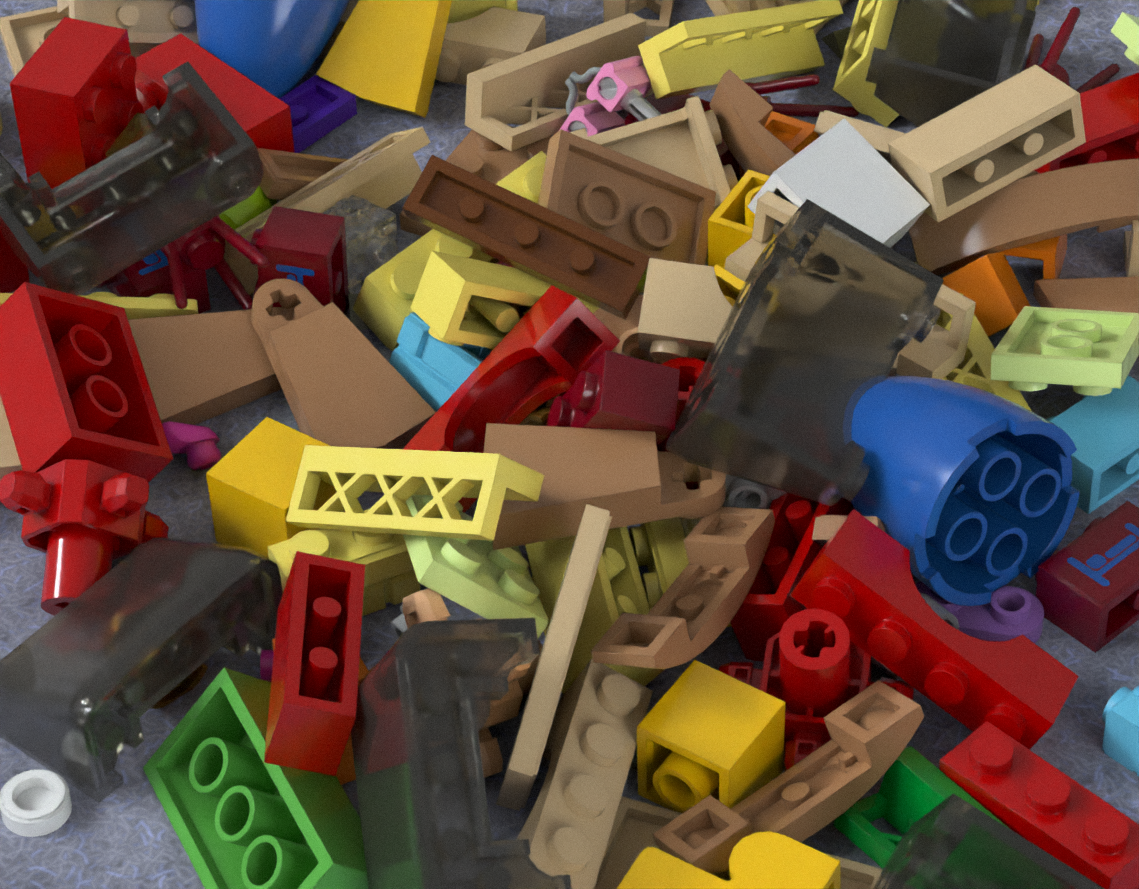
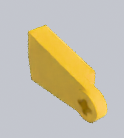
M359 0L316 75L374 105L425 118L428 113L452 0Z

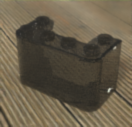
M535 618L426 621L414 624L401 634L358 683L356 719L351 730V740L369 889H572L570 874L555 875L553 877L535 866L528 857L531 854L529 839L492 841L478 731L484 727L490 715V700H500L509 692L507 677L510 671L519 665L531 663L540 654Z

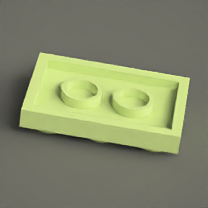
M1024 306L991 354V380L1009 381L1010 388L1020 391L1043 390L1047 388L1048 384L1073 385L1074 392L1091 396L1109 394L1112 392V388L1121 389L1139 355V313Z
M413 494L406 500V504L412 516L414 517L433 499V496ZM457 502L455 506L462 520L473 521V517L462 512L463 507ZM403 535L418 583L533 644L536 643L549 624V620L538 596L540 591L532 581L528 571L529 564L522 556L519 546L493 550L492 541Z

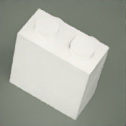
M844 118L775 170L747 207L755 214L757 199L767 191H770L884 253L906 234L930 204ZM775 220L773 233L784 242L797 246L798 244L788 226ZM827 247L821 248L832 268L843 274L849 273L838 253Z

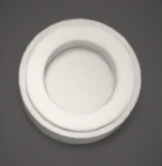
M38 769L22 772L6 782L0 791V812L3 823L10 831L21 836L37 837L49 834L60 828L71 814L72 802L68 785L60 775L52 771Z

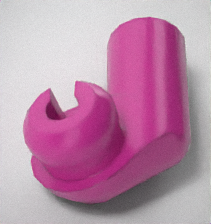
M172 421L162 423L171 453L186 454L187 463L191 469H207L213 467L221 460V452L216 445L220 439L209 427Z

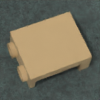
M699 96L686 99L685 107L595 135L588 136L585 128L569 132L716 191L713 213L738 183L731 164L722 166L716 145L722 144L720 127L713 110L704 112Z

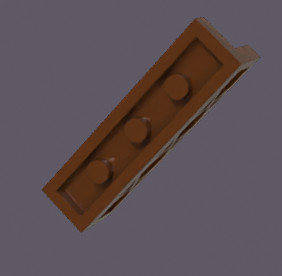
M434 155L430 157L402 207L407 217L624 320L627 318L639 294H644L649 258L652 257Z

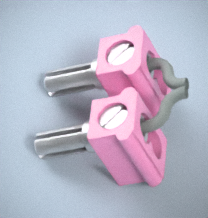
M634 56L605 63L602 68H590L583 75H579L575 71L572 72L565 81L570 91L566 102L568 118L559 130L572 132L585 128L587 135L591 136L625 126V120L616 111L623 109L630 112L639 121L662 115L644 98L652 86L647 71L642 66V58ZM593 76H596L587 88L586 96L589 100H597L598 102L574 108L578 97L576 83H586Z

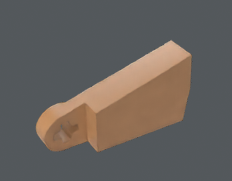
M290 279L268 281L256 291L252 302V325L259 334L300 432L330 446L403 449L436 413L333 302L322 306L305 286ZM279 302L284 309L294 306L293 320L287 321L282 315L271 317L273 303Z
M273 307L271 317L282 315L287 321L293 320L295 307L286 309L283 307ZM252 309L128 320L162 423L172 421L196 425L282 389L259 334L252 325Z
M486 423L484 453L501 454L544 475L538 502L503 500L494 541H492L493 550L575 536L586 504L610 511L609 516H612L609 529L674 517L688 519L703 518L718 511L725 502L726 473L720 462L711 456L700 453L657 451L656 436L653 431ZM698 482L700 489L689 490L685 483Z

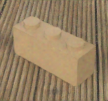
M1035 64L889 142L892 167L930 204L924 212L939 223L1086 143L1080 93Z

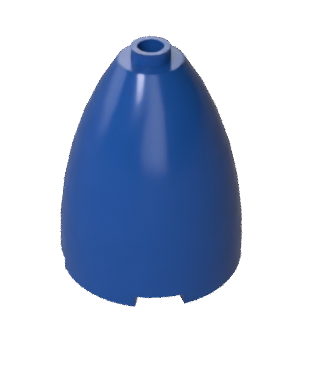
M195 0L199 46L277 98H281L297 85L315 63L330 41L350 0Z
M880 376L852 382L837 391L827 404L824 414V430L828 452L837 473L843 481L844 489L853 507L863 516H877L884 523L885 533L910 550L911 574L943 599L960 606L988 604L991 601L992 592L1012 581L1020 573L1031 579L1038 572L1039 566L1052 556L1062 541L1074 516L1080 494L1079 490L1071 486V455L1077 448L1069 435L1050 421L1013 401L988 391L949 380L919 376Z

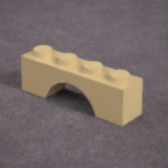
M350 0L330 41L319 55L320 59L326 58L359 0ZM492 7L481 15L469 20L447 23L435 80L467 85V74L546 45L545 16Z
M649 258L637 331L639 349L649 350L650 357L663 362L688 356L714 360L713 365L715 367L732 372H749L752 370V365L778 369L777 373L779 376L796 381H813L816 379V375L819 374L842 378V384L847 385L874 377L896 376L907 293L842 285L832 302L811 319L788 326H773L753 321L739 313L723 295L714 267Z
M593 659L585 666L558 701L542 755L550 760L545 781L528 819L504 858L495 889H594L637 746V726L646 716L653 692L651 689L602 663H594Z

